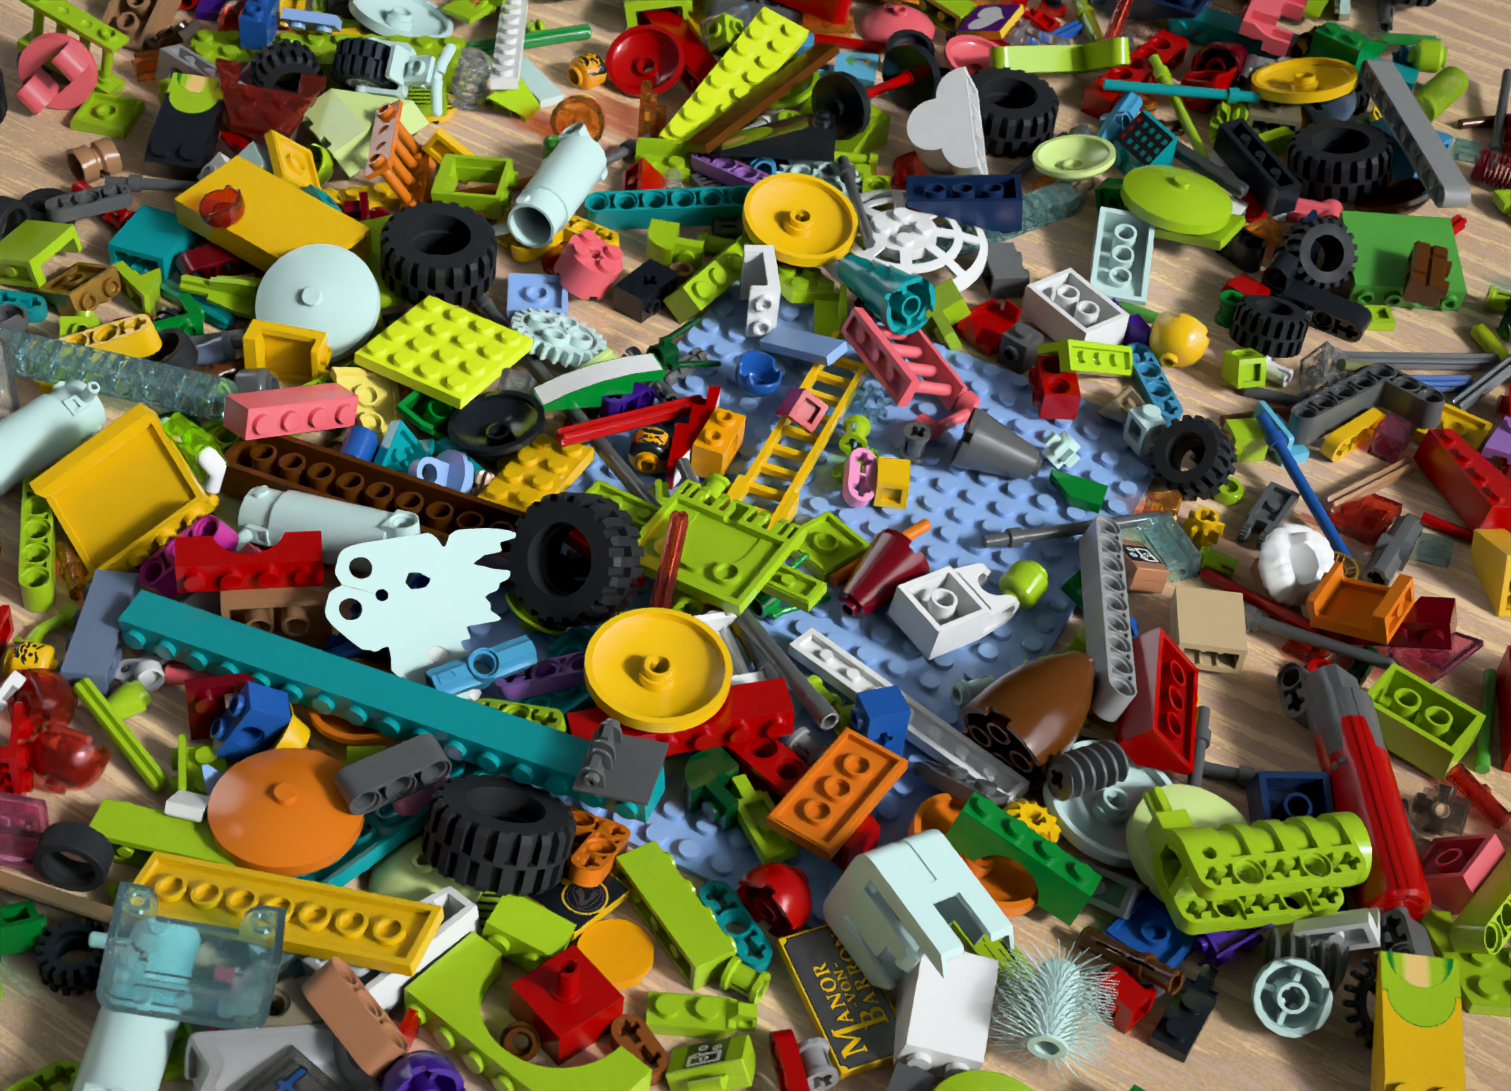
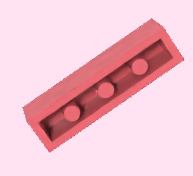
M337 382L226 395L223 426L244 440L350 427L355 425L359 396Z

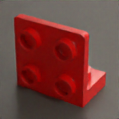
M15 702L9 746L0 747V809L25 808L27 793H32L34 789L33 770H30V765L37 763L38 747L36 741L30 740L33 737L32 716H26L23 702Z

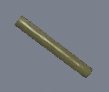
M1339 359L1336 367L1340 371L1357 373L1376 363Z

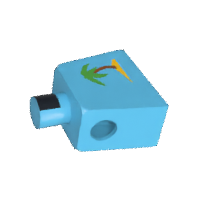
M840 52L836 56L835 65L825 64L818 69L819 79L831 72L844 71L853 75L865 89H868L875 84L879 55Z

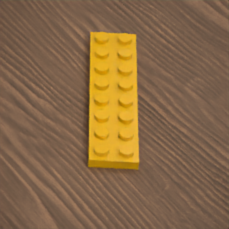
M158 851L152 853L116 906L117 909L144 918L164 916L179 920L189 925L201 935L325 960L338 957L346 964L413 977L444 919L443 908L439 905Z

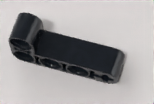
M1286 251L1276 253L1264 270L1260 282L1271 289L1269 296L1287 300L1305 310L1310 315V327L1348 342L1359 341L1372 321L1370 310L1363 305L1295 279L1298 268V261L1295 256Z

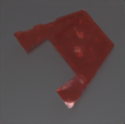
M216 58L215 71L219 79L220 92H222L223 105L230 132L265 138L264 135L273 130L290 139L303 121L304 114L309 107L315 104L319 93L323 92L326 88L327 77L301 73L297 94L283 90L256 87L254 85L238 84L242 62Z

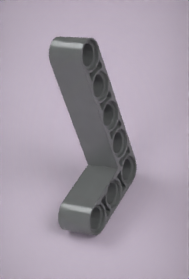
M1376 363L1294 405L1291 408L1288 430L1294 436V443L1309 444L1342 427L1369 409L1379 406L1416 426L1434 429L1440 425L1446 397L1439 390L1390 365Z

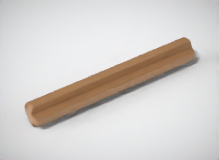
M1406 456L1324 497L1322 506L1324 509H1327L1328 513L1333 514L1414 473L1417 466L1416 461H1412L1409 456Z

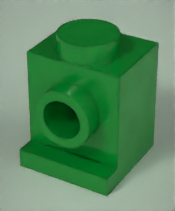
M1106 178L1094 190L1098 215L1100 207L1130 211L1123 203L1120 195L1124 179Z
M32 900L0 906V963L1 956L24 954L29 950L35 949L36 945H39L38 939L41 934L47 936L46 929L48 926L44 914L38 915Z

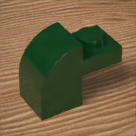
M721 746L701 750L689 759L684 773L682 802L689 815L702 809L709 821L715 822L723 832H726L735 827L737 821L739 801L729 792L732 784L731 778L738 776L739 764Z

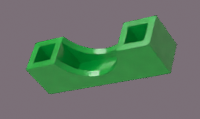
M975 791L945 835L954 849L973 862L985 856L998 855L1020 863L1029 871L1036 882L1039 894L1038 905L1068 926H1071L1090 900L1102 878L1089 865L1078 861L1063 851L1056 843L1047 840L1029 828L1026 823L1014 818L996 806L992 800L984 798Z

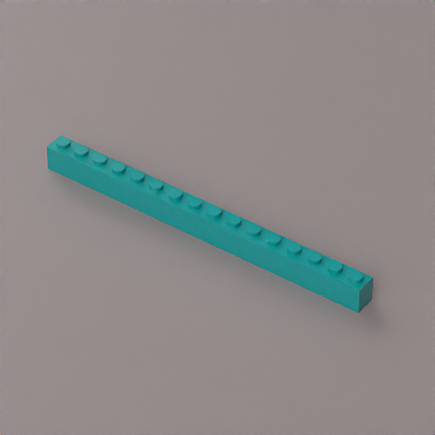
M141 590L118 618L125 643L134 649H144L158 654L163 659H173L187 664L195 670H204L219 676L239 673L249 674L253 677L256 684L287 692L290 703H300L314 708L322 714H331L346 719L356 726L363 725L375 729L388 737H398L407 741L418 735L432 734L436 737L445 754L454 760H464L476 764L486 771H496L513 777L518 782L530 783L548 789L555 795H565L582 801L587 806L603 808L617 813L624 819H634L647 823L665 791L664 766L661 767L648 806L573 791V786L591 741L145 590Z

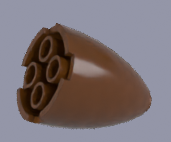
M1070 650L1046 655L1016 667L983 689L963 707L958 714L965 724V728L961 733L1030 781L1028 790L1040 788L1046 782V770H1048L1050 758L1056 754L1069 751L1083 727L1095 687L1096 670L1093 659L1083 651Z

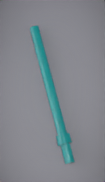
M1104 79L1102 86L1103 90L1218 99L1233 104H1238L1239 101L1258 103L1260 99L1259 92L1240 91L1239 88L1228 87L1226 90Z

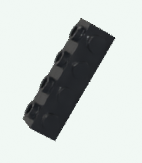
M1243 118L1219 124L1213 150L1238 179L1248 184V191L1271 217L1294 211L1302 184Z

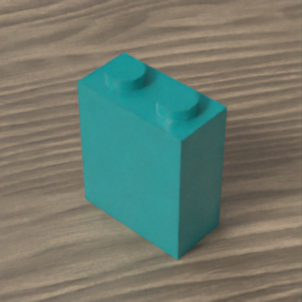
M142 205L108 243L110 265L112 266V264L123 260L132 270H136L139 275L160 268L162 282L165 283L176 271L175 260L183 252L193 250L199 244L198 234L178 223L175 213Z

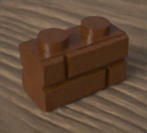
M1421 241L1414 243L1407 259L1402 294L1403 300L1413 303L1420 302L1421 305L1433 308L1437 305L1440 297H1446L1449 281H1445V278H1448L1452 267V262L1447 260V248L1437 245L1432 247L1431 244Z

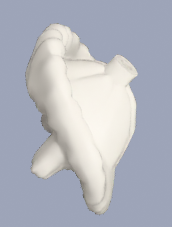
M1286 523L1273 529L1265 537V541L1261 543V551L1258 553V569L1263 580V586L1272 597H1275L1276 601L1287 606H1305L1308 595L1315 591L1320 584L1324 572H1328L1335 562L1334 552L1327 538L1323 537L1318 531L1298 524Z

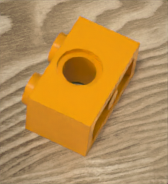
M719 407L714 409L693 444L691 467L695 476L706 478L711 473L725 476L743 445L746 416Z

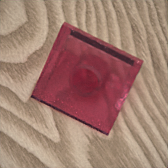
M1455 632L1452 650L1390 647L1386 650V656L1393 658L1397 665L1433 684L1482 648L1484 641Z

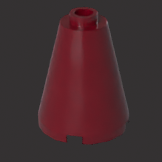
M1208 43L1202 46L1193 56L1191 72L1204 70L1229 71L1230 68L1236 66L1235 76L1229 86L1234 87L1238 82L1242 66L1248 57V51L1240 43Z
M889 528L883 529L874 536L839 594L840 608L848 617L865 618L892 602L898 585L929 574V565L921 550L916 554L909 547L912 541L907 536Z

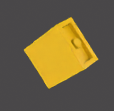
M253 319L242 338L245 369L264 367L276 375L280 381L302 385L331 371L328 368V364L331 359L332 349L331 346H327V332Z

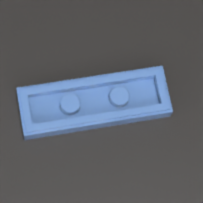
M780 325L759 340L761 349L764 351L830 366L848 351L846 341Z

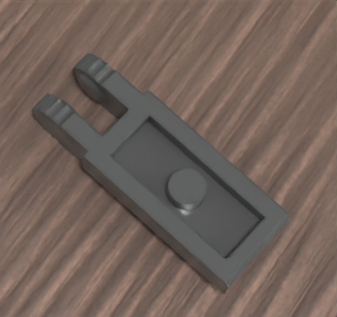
M1271 481L1248 513L1237 540L1245 543L1252 529L1255 528L1262 532L1256 541V549L1261 551L1260 546L1265 541V537L1273 529L1278 528L1284 523L1297 504L1300 494Z

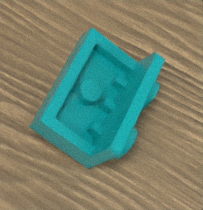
M402 420L390 421L373 463L408 474L410 464L414 460L432 457L436 442L432 438L418 440ZM425 466L422 469L423 477L427 469Z

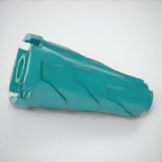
M853 253L845 255L840 259L837 266L839 278L847 284L849 291L864 302V306L874 313V316L889 330L899 335H908L922 328L929 320L925 317L928 309L933 312L936 295L933 286L928 280L914 273L908 274L892 265L888 267L874 259L871 261Z

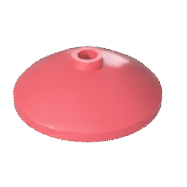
M889 4L875 7L865 13L860 22L862 35L871 41L887 42L894 32L903 29L920 31L929 36L932 41L935 37L933 22L921 11L907 5Z
M958 35L947 42L944 49V58L951 71L965 66L970 75L981 69L988 70L990 68L989 48L1001 46L983 37Z

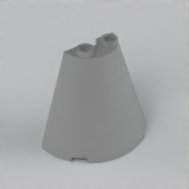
M326 1023L197 1032L190 1035L187 1043L185 1078L188 1080L193 1079V1091H273L276 1088L274 1084L276 1079L280 1076L287 1078L299 1066H304L309 1071L307 1075L295 1083V1087L300 1091H380L381 1086L379 1078H373L362 1070Z

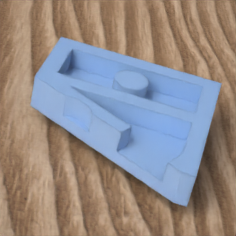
M284 7L282 10L281 18L292 30L316 31L328 35L332 34V32L341 31L342 21L337 15Z

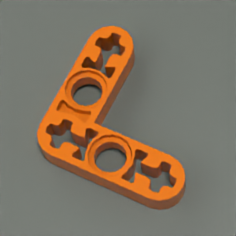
M568 806L576 822L573 842L581 846L571 857L567 877L578 886L596 887L602 883L614 868L616 857L626 853L631 832L620 823Z

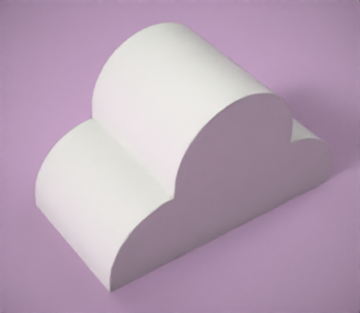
M964 66L950 71L941 79L936 90L935 99L921 103L912 111L907 122V134L920 157L930 169L938 172L953 171L955 175H988L978 90Z

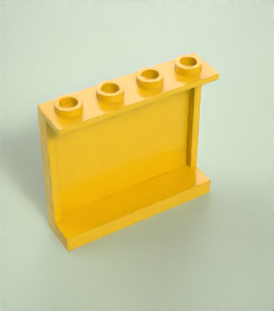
M138 403L29 483L34 493L45 498L90 573L85 577L88 583L92 582L96 569L127 572L132 567L140 566L150 557V554L165 546L178 536L179 533L214 509L156 412L141 403Z

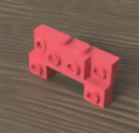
M1247 0L1240 17L1243 21L1239 34L1245 35L1252 40L1258 39L1263 41L1260 50L1266 51L1273 56L1285 57L1294 32L1276 27L1281 15L1289 20L1295 19L1300 21L1308 0Z

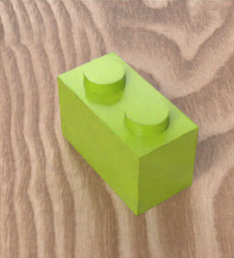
M508 894L507 896H502L485 923L481 937L502 953V957L522 966L529 973L567 949L576 924L523 896L517 897L515 894Z

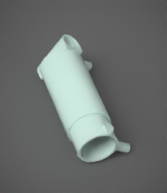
M584 122L572 124L558 136L560 142L548 158L541 160V167L516 198L517 203L508 214V221L492 225L496 237L511 233L520 243L532 248H541L552 244L555 234L563 230L595 184L606 178L608 171L605 153L600 145L591 138Z
M75 379L68 383L60 381L51 389L52 393L42 394L0 420V497L21 484L27 475L41 471L78 447L82 439L87 436L92 438L101 430L106 422V414L97 396L100 391V385L97 382L91 381L85 384Z
M266 485L256 486L247 493L240 506L238 515L239 541L233 552L238 553L248 542L262 545L264 548H271L281 540L285 532L321 530L323 563L336 566L340 552L349 546L421 534L419 517L415 513L399 509L393 513L295 490L284 492L268 488ZM357 557L350 562L349 570L371 575L372 565L368 559ZM408 573L405 583L408 585L418 573Z
M149 916L139 919L134 924L131 934L117 935L96 931L90 933L88 938V945L90 947L116 951L113 959L114 970L71 1091H158L193 982L191 973L201 944L198 933L189 925L164 916Z

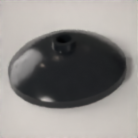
M515 390L491 391L477 395L461 410L457 408L449 419L448 432L452 443L466 453L479 457L505 456L525 448L539 436L545 425V412L539 400L530 394Z

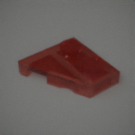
M1373 493L1362 497L1358 501L1342 504L1339 512L1331 515L1328 512L1326 513L1338 533L1373 546L1379 540L1382 533L1386 532L1395 522L1396 518L1401 515L1403 504Z

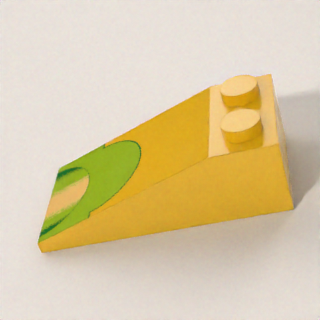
M1378 951L1370 1091H1465L1459 960Z

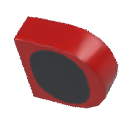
M1041 0L1039 9H1042L1054 18H1065V3L1055 0Z

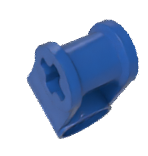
M351 425L348 428L340 452L373 463L380 448L377 435L366 427Z

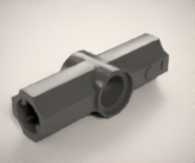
M1409 513L1404 516H1398L1388 533H1382L1374 548L1371 559L1363 570L1361 578L1364 581L1389 586L1396 573L1403 571L1411 556L1414 545L1418 538H1420L1423 530L1418 517Z

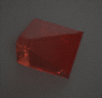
M1291 639L1282 647L1283 652L1306 664L1312 659H1324L1332 654L1331 652Z

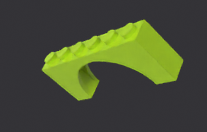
M474 931L404 988L405 1014L409 1008L418 1010V1027L422 1026L434 1035L435 1040L443 1049H451L460 1056L468 1069L473 1073H481L492 1082L496 1091H650L652 1069L622 1046L600 1060L568 1068L535 1065L521 1060L503 1049L488 1032L480 1013L488 991L501 978L502 953Z

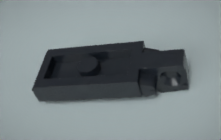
M1204 964L1196 981L1188 977L1185 979L1181 989L1172 998L1152 1033L1148 1045L1185 1063L1215 1008L1219 993L1211 989L1219 970Z

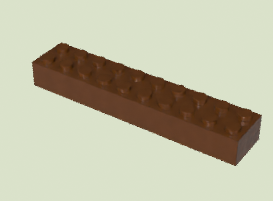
M289 435L244 440L239 437L221 456L226 462V471L220 488L221 493L243 500L254 487L266 485L268 488L284 492L295 490L393 513L397 509L415 513L419 517L421 534L429 533L434 535L443 547L446 546L449 535L456 530L492 528L516 532L518 527L515 526V523L520 515H528V513ZM509 540L500 543L501 552L484 555L474 564L492 569L511 571L510 562H506V552L511 550V544L508 543ZM509 578L499 584L500 587L509 590L516 588L514 583L509 582Z

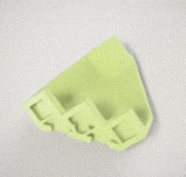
M331 88L297 112V116L300 117V121L311 136L316 138L320 145L331 153L335 162L350 180L361 169L366 167L376 111L383 104H391L400 98ZM400 99L403 102L400 121L408 132L415 136L429 122L413 100Z

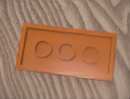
M845 727L766 816L765 826L829 862L907 770L909 761L852 729Z

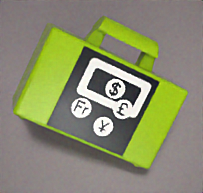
M749 1034L673 1049L665 1076L671 1091H731L752 1086L758 1060Z

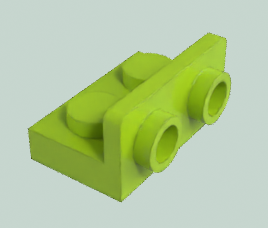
M644 137L636 139L635 162L644 157L667 182H690L691 152L687 151L685 145L687 141Z
M178 734V748H171L172 771L178 770V776L171 777L172 795L179 790L206 795L201 766L208 764L224 774L227 771V759L214 756L213 745L187 747L186 734Z

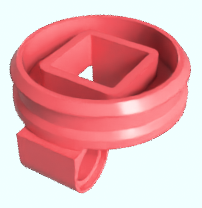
M62 33L39 35L21 53L18 72L22 86L14 96L35 116L46 106L58 110L78 107L88 99L96 87L98 69L95 59L85 45L69 35ZM53 54L55 55L50 62L70 80L64 88L40 67Z

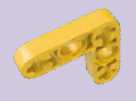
M573 215L563 230L555 234L552 244L541 248H532L523 245L514 238L510 243L511 257L518 262L532 261L564 240L569 242L572 236L580 234L584 229L593 231L598 238L604 240L609 245H615L620 248L619 235L614 230Z

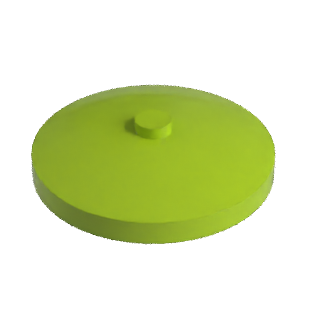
M1146 165L1137 167L1125 175L1120 190L1123 203L1137 217L1161 229L1181 234L1202 235L1219 231L1227 225L1233 209L1231 198L1218 184L1196 172L1174 166Z

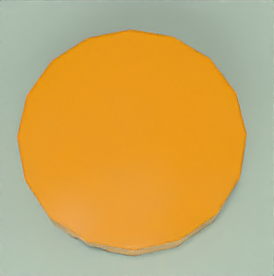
M610 918L595 922L584 930L577 942V947L619 991L635 987L641 983L643 977L648 972L650 973L653 968L654 944L650 935L641 926L628 920Z

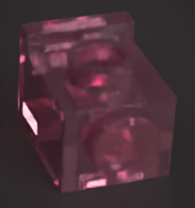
M1389 412L1375 429L1367 453L1389 464L1398 461L1401 451L1404 452L1410 443L1412 435L1408 433L1410 432L1412 422Z

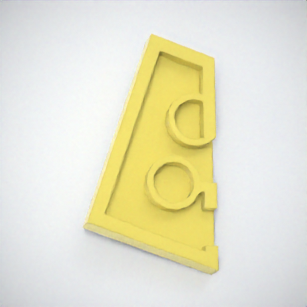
M332 367L330 376L333 381L359 396L355 423L358 426L372 430L377 435L378 443L381 445L390 421H403L402 414L395 410L396 406L400 403L397 382L366 368Z

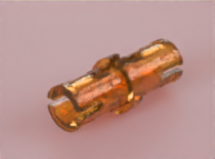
M68 538L66 540L69 549H65L63 540L57 543L55 549L61 563L59 572L61 578L66 581L69 597L73 601L79 602L81 599L78 591L81 590L84 596V588L87 583L85 577L88 570Z

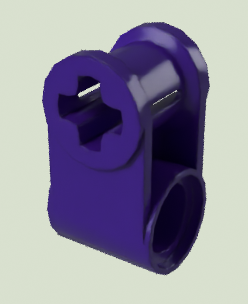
M636 382L631 394L602 396V410L599 412L598 418L651 406L655 400V391L642 382Z

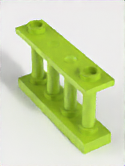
M19 0L34 10L32 31L17 40V50L23 52L34 38L44 34V20L46 16L56 22V33L67 35L69 29L79 35V41L89 51L90 43L102 48L101 66L96 64L98 81L94 92L117 95L125 89V80L112 73L113 56L117 50L129 42L130 37L65 0ZM53 54L43 65L64 76L50 62L55 55Z

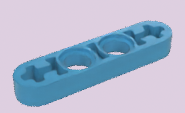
M1138 342L1127 345L1132 347L1134 376L1131 378L1141 398L1146 404L1155 405L1161 409V416L1167 422L1166 427L1171 425L1170 420L1174 418L1180 421L1183 413L1182 406L1151 348L1146 344ZM1142 374H1149V375H1152L1153 377H1147V376H1144V375H1142ZM1151 393H1159L1164 397L1155 396Z

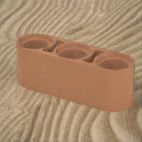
M332 957L301 985L307 1000L357 1064L369 1076L378 1078L395 1060L402 1057L409 1050V1044L404 1035L343 960L338 957Z

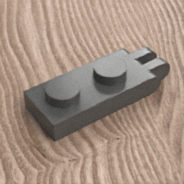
M934 761L916 762L913 766L914 774L920 777L922 781L966 803L974 791L984 798L992 800L1002 810L1008 803L1010 796L997 790V784L985 779H974L968 776V770L956 765L942 766Z

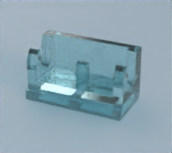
M1170 512L1137 523V530L1143 534L1140 537L1141 541L1151 545L1165 567L1170 572L1181 569L1178 573L1168 576L1172 583L1200 576L1201 554Z

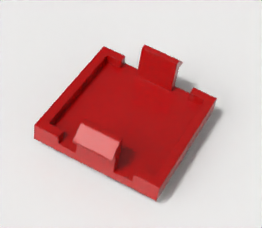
M991 299L969 309L972 313L971 315L951 326L989 357L999 352L1002 334L1018 323L1020 313L1023 311L1010 300H1006L1003 311L1000 308L1001 304L995 299Z

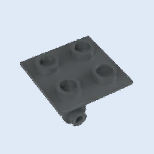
M607 718L606 721L600 724L599 729H595L573 786V791L648 806L669 748V743L624 735L620 728V722L614 718Z

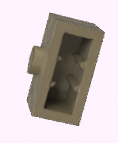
M1260 99L1258 103L1247 102L1246 108L1249 112L1247 123H1250V127L1257 134L1283 126L1296 133L1301 127V105Z

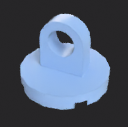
M448 449L441 452L436 458H418L410 464L408 469V475L470 494L474 482L472 462L468 461L466 454L457 450ZM425 466L427 468V471L423 478L422 469Z

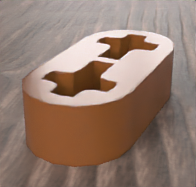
M624 1014L617 1017L611 1025L610 1044L612 1049L615 1051L622 1046L642 1062L644 1056L650 1065L657 1063L656 1068L652 1069L650 1086L661 1083L666 1077L665 1074L668 1067L666 1051L640 1017L634 1014ZM626 1031L629 1035L636 1033L635 1044L628 1035L621 1037V1032Z

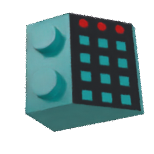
M1142 110L1115 138L1113 146L1116 150V159L1113 165L1124 175L1137 167L1146 165L1171 166L1178 137L1150 112Z

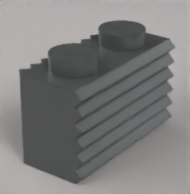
M1014 242L988 243L987 261L981 276L990 298L994 299L996 297L999 299L1002 297L1004 299L1008 297L1010 299L1012 296L1014 298L1023 297L1025 286L1030 283V274L1028 269H1024L1021 252H1017Z

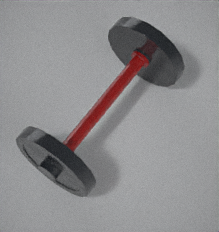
M914 42L902 43L888 51L882 65L883 82L865 89L853 75L844 71L831 72L818 79L812 89V111L827 110L830 114L835 115L836 139L850 140L863 133L868 126L871 115L869 100L888 92L889 96L899 106L908 110L915 109L927 100L935 99L936 90L941 81L939 66L933 55L924 46Z

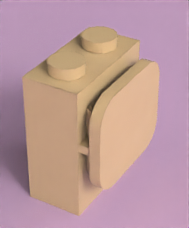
M1176 585L1169 606L1170 622L1167 627V635L1197 669L1240 675L1248 652L1243 593Z

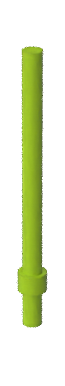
M1158 54L1151 55L1149 61L1154 69L1153 75L1157 83L1173 85L1171 73L1167 66L1163 65ZM1167 95L1193 150L1209 159L1210 157L1180 97Z

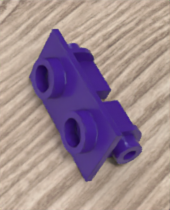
M1268 924L1264 927L1230 930L1229 933L1222 931L1197 934L1196 939L1193 940V945L1198 952L1203 953L1206 957L1197 965L1201 967L1213 961L1215 966L1218 967L1236 957L1233 951L1235 948L1241 945L1245 951L1264 940L1261 933L1273 927V924Z

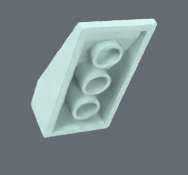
M1100 207L1094 232L1089 283L1109 299L1115 298L1119 302L1145 306L1155 226L1145 222L1130 211Z

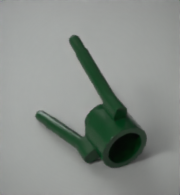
M699 316L669 335L660 337L659 343L649 346L646 354L654 353L663 367H667L670 371L677 368L721 366V361L719 360L677 361L679 350L671 342L701 322V317Z

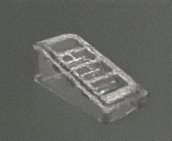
M504 368L497 390H515L531 395V389L539 386V384L530 374Z

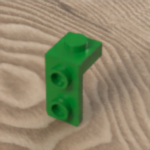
M190 292L178 295L179 311L182 315L152 322L157 332L167 328H179L184 330L188 336L204 334L203 321H205V314L201 303H196Z

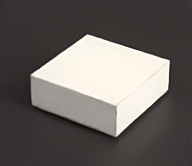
M179 790L166 800L164 813L173 817L201 822L208 816L207 809L210 796Z

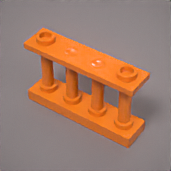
M400 99L391 104L385 103L376 111L364 175L367 181L379 175L382 176L401 200L399 213L402 208L408 205L413 207L418 202H431V190L437 162L422 150L424 145H419L401 123L403 102Z

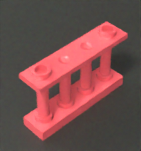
M853 307L841 329V333L896 405L907 407L916 392L936 395L948 412H954L957 400L968 388L923 331L919 329L908 335H899L889 330L886 326L876 325L864 308ZM888 339H892L895 344L890 343ZM902 357L907 358L909 362H905ZM917 376H921L924 381H920Z

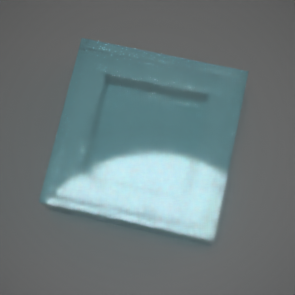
M1456 137L1453 144V159L1475 164L1482 149V142Z
M1422 532L1418 540L1416 561L1448 569L1451 562L1453 540Z

